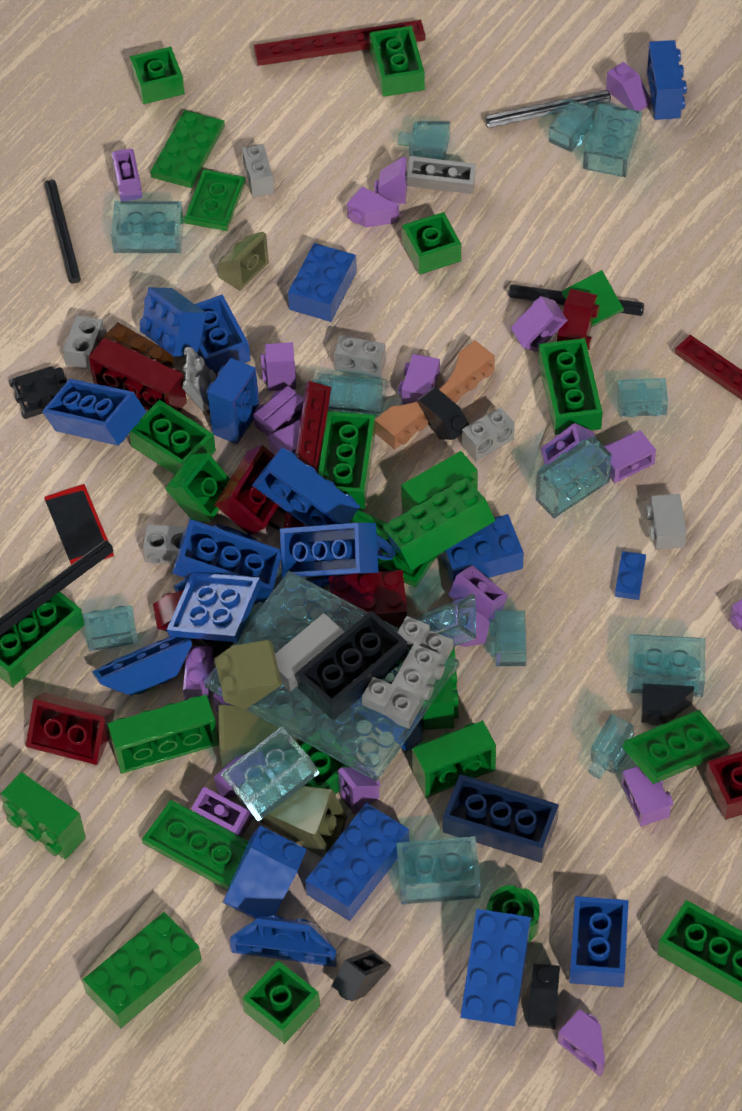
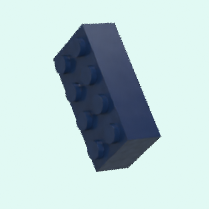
M460 774L443 815V833L542 863L558 821L559 804Z

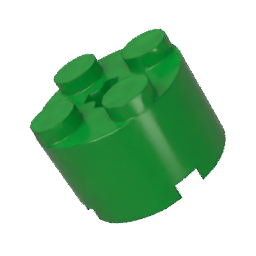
M506 885L492 893L486 910L532 918L529 943L537 935L539 929L540 905L536 896L526 888H516V885Z

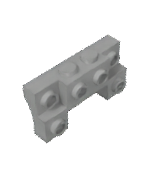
M406 616L397 633L407 641V649H410V652L392 684L375 677L371 679L362 696V705L382 713L398 725L410 729L424 701H429L434 690L433 685L436 679H441L445 670L444 664L454 646L453 639L430 631V625Z

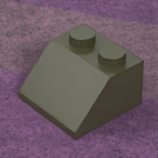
M266 233L251 234L246 236L241 242L236 243L233 249L217 263L219 278L239 291L269 263Z
M270 640L235 645L215 658L225 703L248 709L282 685L273 644Z

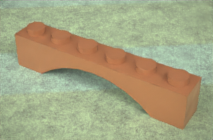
M474 340L458 353V360L453 374L439 390L454 403H457L461 396L468 391H472L481 380L492 375L495 370V355ZM418 402L391 406L375 419L376 435L395 450L401 444H406L416 432L422 431L429 421Z

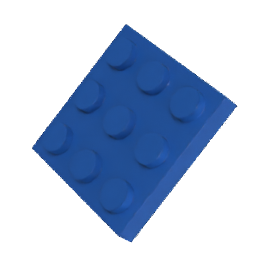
M192 572L167 628L169 636L238 642L262 585L260 578Z

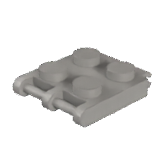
M186 347L184 349L186 364L183 367L186 375L183 389L202 412H209V401L206 392L209 384L216 380V375L213 370L206 366L204 359L193 348Z

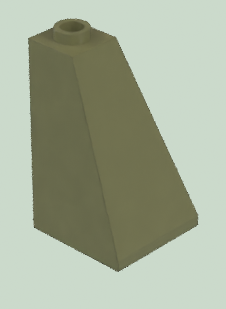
M219 705V746L222 769L235 757L261 749L266 763L289 756L318 731V722H313L312 713L254 707L243 709L232 705Z
M248 780L245 789L240 794L241 805L254 815L253 818L322 858L342 834L348 818L332 789Z

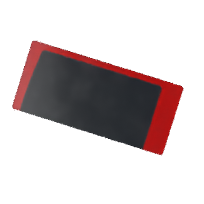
M85 484L44 497L71 565L104 540L108 541ZM111 553L109 556H107V557L104 558L103 560L113 557L114 554Z

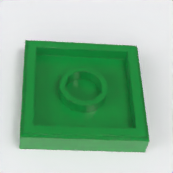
M603 270L561 291L565 300L570 289L597 295L596 304L600 305L598 317L593 318L592 327L624 311Z

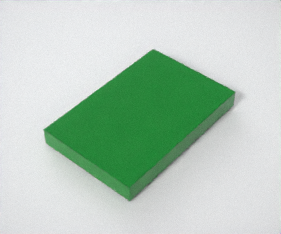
M203 169L186 211L184 223L227 231L244 189L246 178Z

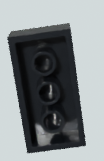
M371 610L296 673L298 689L334 721L363 696L373 677L382 680L406 659L408 655L407 641Z

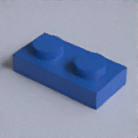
M622 551L615 597L639 600L646 554Z

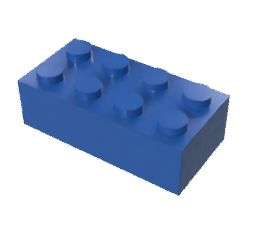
M69 379L42 413L57 432L119 446L134 426L139 423L146 410L134 392Z
M283 447L270 460L252 485L307 527L347 524L360 508V505L355 502L353 497L341 492L333 482L325 480L316 473L313 467L304 464L293 452Z
M190 519L181 539L172 574L189 579L192 572L259 577L262 585L255 602L265 605L274 588L281 560V549Z
M347 523L280 529L282 578L378 573L376 523Z
M365 803L305 880L307 895L348 921H351L410 844L409 828Z
M476 909L460 1018L516 1026L531 917Z

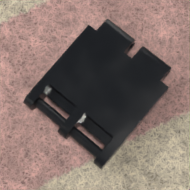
M53 366L9 380L10 387L14 388L16 393L15 400L17 403H20L22 408L21 415L24 419L43 414L42 411L67 382L63 369L61 367L54 369ZM18 386L21 387L23 393H20Z

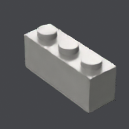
M410 156L407 186L473 194L476 164Z
M324 613L275 653L282 685L290 692L298 687L296 673L345 633Z

